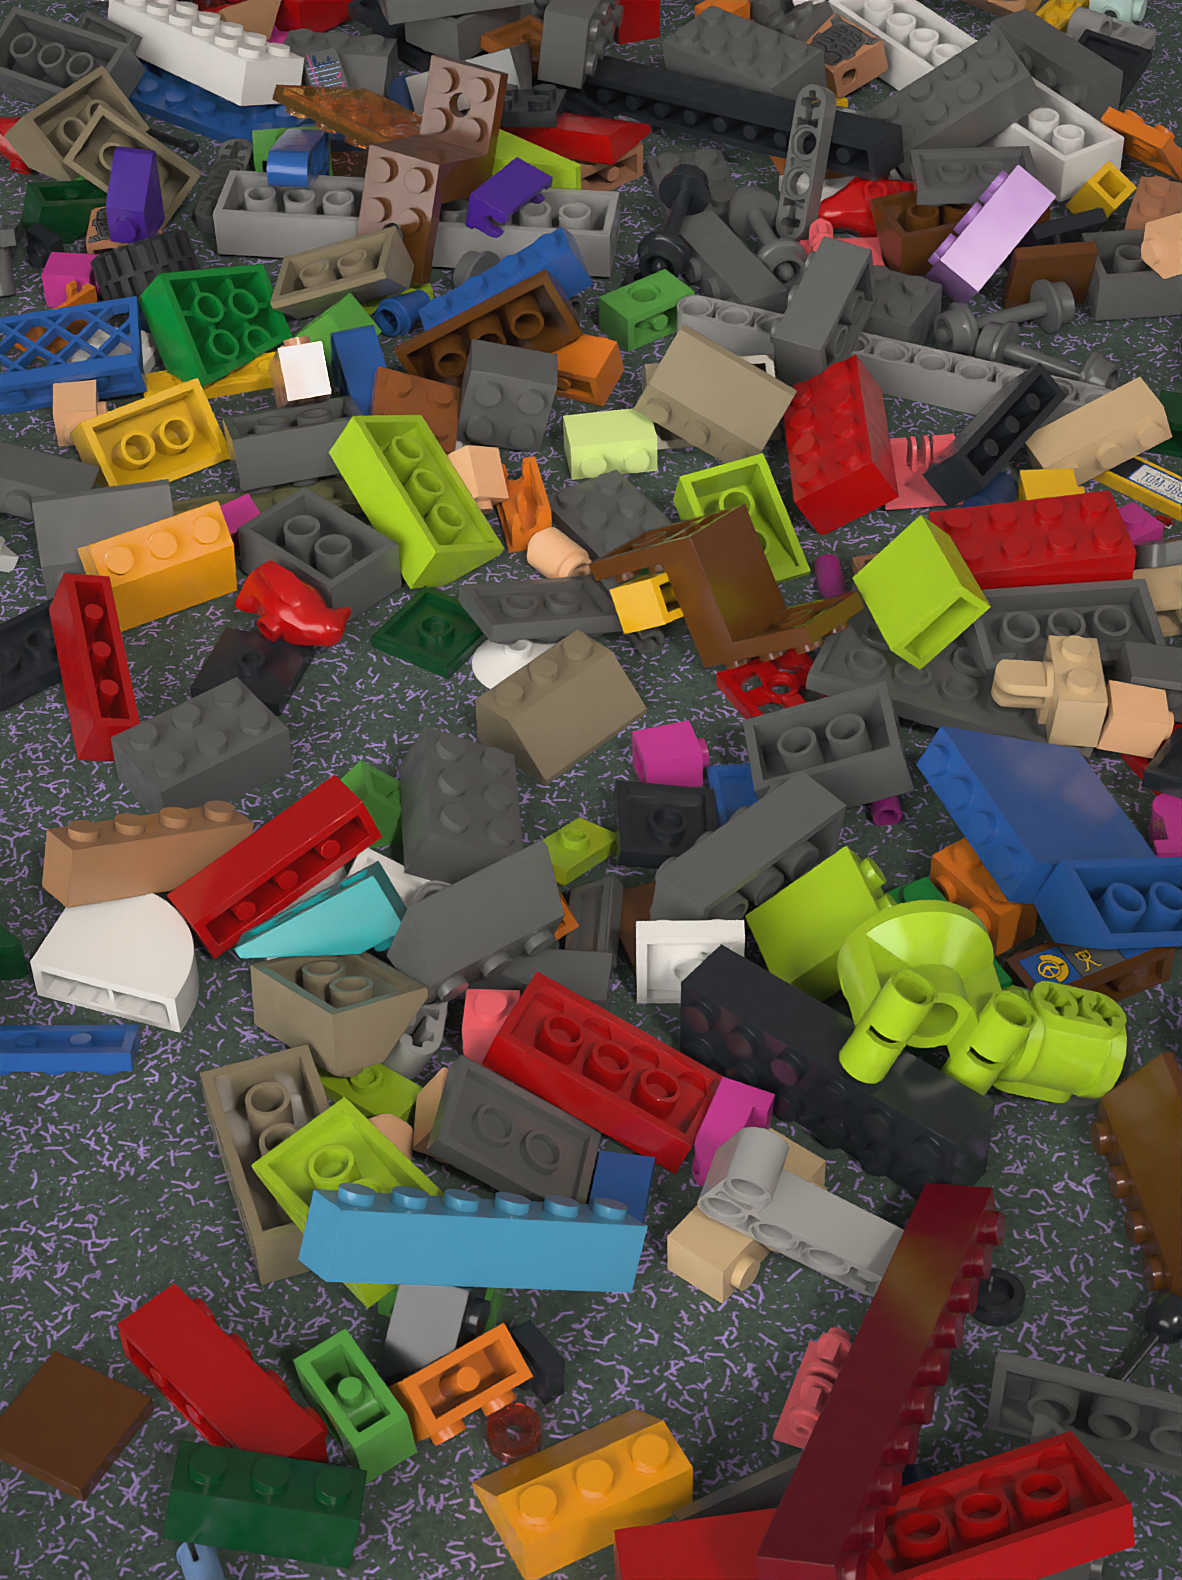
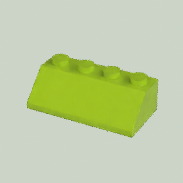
M422 415L352 416L329 451V454L374 529L398 543L401 575L410 589L423 588L424 586L441 587L459 579L502 553L505 548Z

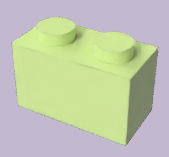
M634 408L563 416L564 450L571 479L595 478L600 474L616 469L621 474L657 471V434L653 421L633 410Z

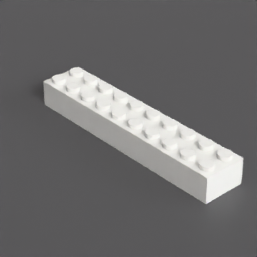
M916 0L828 1L833 13H837L883 41L888 70L878 77L898 91L977 42L976 39ZM1032 77L1044 104L978 146H1029L1038 181L1057 196L1055 200L1062 202L1072 198L1108 160L1120 170L1124 137Z

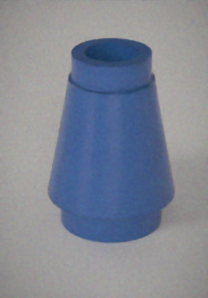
M415 290L383 299L375 311V323L386 336H404L421 319L418 310L431 301L430 297L423 290Z

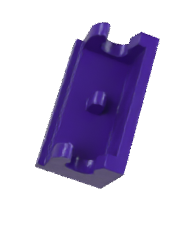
M516 157L470 194L465 226L470 229L476 228L493 238L500 237L504 231L494 226L490 221L494 218L495 221L505 224L510 220V216L528 201L534 204L543 202L545 197L539 192L551 187L553 177Z

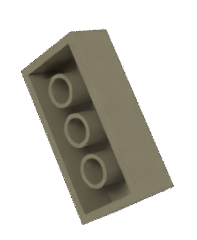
M308 1044L201 1072L200 1077L208 1120L261 1285L312 1271L298 1260L304 1234L260 1180L252 1167L254 1162L330 1108Z

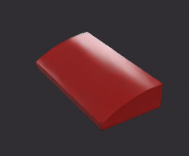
M566 112L563 113L557 127H500L501 130L562 157L609 165L615 164L651 133L650 125L645 123Z
M538 971L499 1029L482 1062L486 1067L642 1156L655 1157L656 1164L674 1174L677 1173L693 1146L697 1133L723 1077Z
M1068 1431L903 1486L898 1504L896 1506H889L885 1515V1532L882 1545L879 1549L872 1548L868 1557L866 1580H1037L1135 1546L1132 1504L1072 1431Z

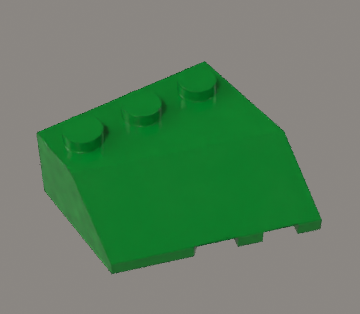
M263 264L160 273L138 297L139 304L167 373L185 382L198 378L202 388L255 360L264 353L271 351L283 344L284 340L292 337L284 314L274 310L270 303L274 290Z

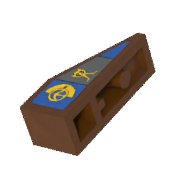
M1049 941L1032 949L1020 950L1012 957L1005 959L1004 971L1012 979V985L1032 990L1036 983L1050 981L1099 992L1117 1002L1168 981L1175 946L1096 949Z

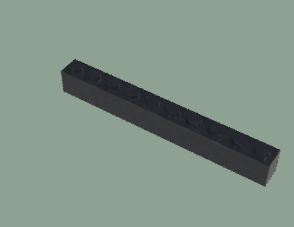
M605 55L602 60H597L593 77L588 76L581 89L575 88L577 93L613 113L614 116L621 114L648 125L784 159L787 158L796 100ZM812 104V108H813V109H814L815 107H820V106H818V105ZM836 110L826 169L877 182L904 162L902 125ZM808 121V125L817 127L818 122ZM813 133L809 134L803 142V150L806 155L812 153L816 146V138Z

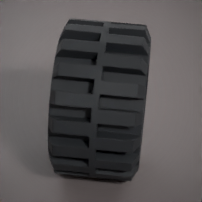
M181 229L168 231L96 256L90 262L103 301L137 296L138 299L160 273L201 270L188 232Z

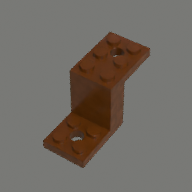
M441 54L432 55L420 135L369 145L357 236L389 228L394 223L397 224L402 230V241L414 264L412 283L424 285L430 281L441 204L470 197L473 191L492 177L509 73ZM461 93L466 95L470 101V110L466 116L459 111L457 106V100Z
M745 504L644 531L589 563L595 581L614 576L618 583L641 574L644 568H648L650 574L665 570L705 668L724 664L726 669H733L752 660V657L759 656L761 662H765L782 656L788 651L787 649L795 648L797 654L809 652L824 643L823 636L832 635L850 626L848 619L864 609L858 591L786 607Z

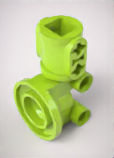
M917 900L886 908L857 926L845 940L838 955V978L842 992L849 1003L855 1025V1030L839 1052V1060L849 1075L865 1083L876 1084L881 1082L906 1044L918 1048L947 1045L950 1057L940 1071L983 1096L993 1085L997 1089L1010 1094L1054 1103H1065L1073 1095L1093 1100L1101 1098L1114 1087L1121 1074L1126 1057L1127 1034L1125 1024L1127 1020L1123 1009L1113 999L1095 991L1050 981L1038 982L1032 990L1014 985L1001 989L993 965L994 952L987 928L972 911L951 902Z

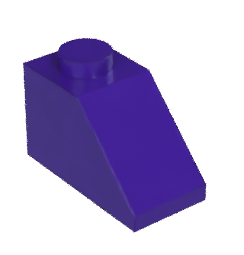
M117 146L114 150L105 206L110 240L113 242L131 244L155 236L165 221L156 151Z

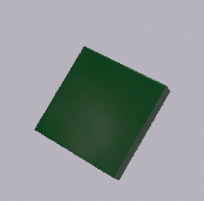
M427 586L419 590L371 636L373 648L445 679H449L475 653L476 649L488 639L462 607L458 599Z

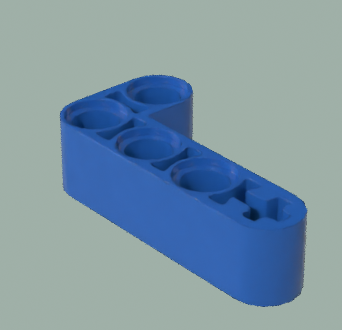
M287 129L268 152L267 180L269 186L310 188L319 175L330 176L328 130Z
M373 325L330 333L331 366L335 386L339 385L338 394L350 395L362 414L369 416L373 377L378 366L387 368Z

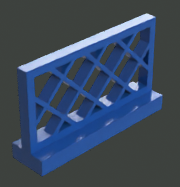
M137 296L0 318V333L6 335L0 342V364L8 368L4 373L0 374V414L53 407L54 383L96 380L99 399L147 392V378L143 370L140 307ZM129 312V318L118 329L106 323L114 314ZM83 319L89 323L77 335L65 329L72 321ZM43 326L48 329L36 342L24 336L32 327ZM100 329L110 335V337L97 349L87 343V341ZM57 336H60L69 343L57 355H54L45 348ZM120 342L131 348L132 353L108 356ZM16 343H19L26 347L27 350L13 362L5 357L4 354ZM79 349L91 355L84 361L66 362ZM38 355L49 362L45 367L25 369Z

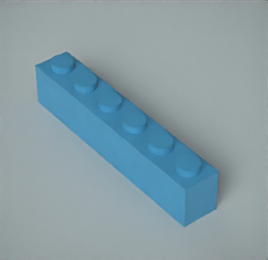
M342 1183L339 1185L338 1190L314 1189L298 1260L325 1282L632 1293L648 1226L628 1214L627 1205L608 1198H595L593 1205L579 1204L571 1198L559 1195H547L544 1202L530 1201L524 1196L509 1192H497L495 1199H482L471 1192L458 1189H447L444 1196H429L422 1190L407 1186H395L392 1189V1193H376L373 1189L360 1184Z

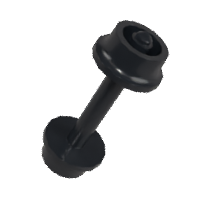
M680 164L674 167L669 174L664 176L659 184L658 193L660 199L670 209V213L663 231L651 232L645 235L638 244L639 268L645 277L666 269L677 278L689 266L691 257L689 247L678 236L685 215H695L703 212L709 205L711 198L708 176L695 165Z

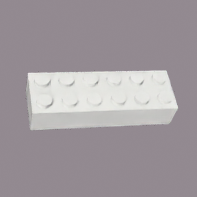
M109 0L107 19L142 37L135 52L137 57L239 106L299 102L304 58L290 52L289 46L267 42L265 35L243 31V25L223 22L220 20L221 16L219 14L201 12L198 10V5L194 3L179 2L177 0Z

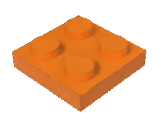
M1109 106L1101 121L1104 125L1124 137L1123 153L1182 182V149L1173 141L1175 135L1159 124H1156L1154 128L1145 124V121L1131 110L1126 109L1122 113Z

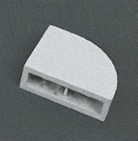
M153 893L70 908L66 907L30 961L37 995L179 1033H181L190 1018L198 998L199 974L190 929L182 915L171 904Z

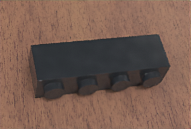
M1039 362L1007 382L922 475L949 508L957 505L984 489L1067 395Z

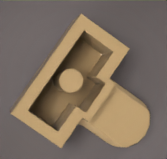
M1049 635L1043 662L1001 660L996 666L991 695L993 700L1002 707L1036 709L1038 724H1045L1049 744L1097 747L1108 706L1097 638Z

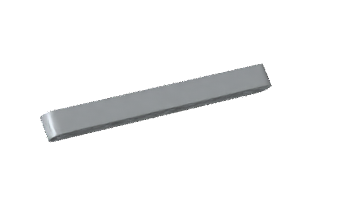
M690 295L678 301L677 333L682 324H685L739 357L773 354V359H775L774 343L770 342V333L775 320L782 318L784 314L706 296ZM861 332L849 358L855 354L858 356L882 389L883 394L977 415L1007 382L1027 371V369L864 332ZM1051 375L1067 396L1038 429L1102 397L1112 390Z

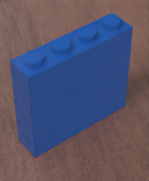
M941 726L916 764L1009 902L1033 904L1032 901L1060 860L1157 857L1077 748Z

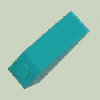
M378 860L242 933L234 950L239 958L361 954L372 947L379 952L391 946L407 911V907Z

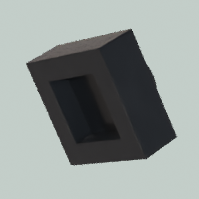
M37 223L25 229L29 245L27 247V254L35 267L45 268L51 252L65 253L62 238L46 227Z
M531 1320L511 1330L510 1335L533 1377L518 1386L524 1391L531 1389L544 1405L564 1394V1358Z

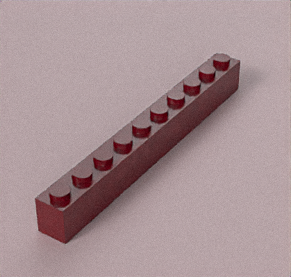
M925 1183L755 1556L759 1580H866L867 1560L872 1548L879 1549L883 1542L885 1515L889 1506H896L899 1502L902 1489V1473L906 1464L913 1465L916 1460L918 1434L922 1424L929 1425L932 1420L936 1389L938 1386L944 1387L946 1385L951 1352L953 1349L959 1350L962 1345L966 1315L974 1314L976 1310L979 1283L981 1279L987 1280L989 1278L994 1246H1001L1003 1243L1005 1219L1003 1212L996 1211L993 1187Z

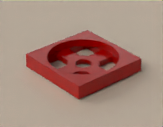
M795 648L787 649L788 651L782 656L769 661L761 662L760 658H756L739 667L716 673V685L744 719L763 715L758 707L771 702L782 704L784 708L807 703L800 696V691L806 688L807 676L814 663L807 653L797 654ZM779 670H790V671H795V672H797V673L791 674V673L782 672V671H779ZM754 675H757L762 681V686L744 692L741 689L744 683ZM777 685H785L790 688V691L786 694H778L772 688ZM822 694V698L829 697L825 694Z

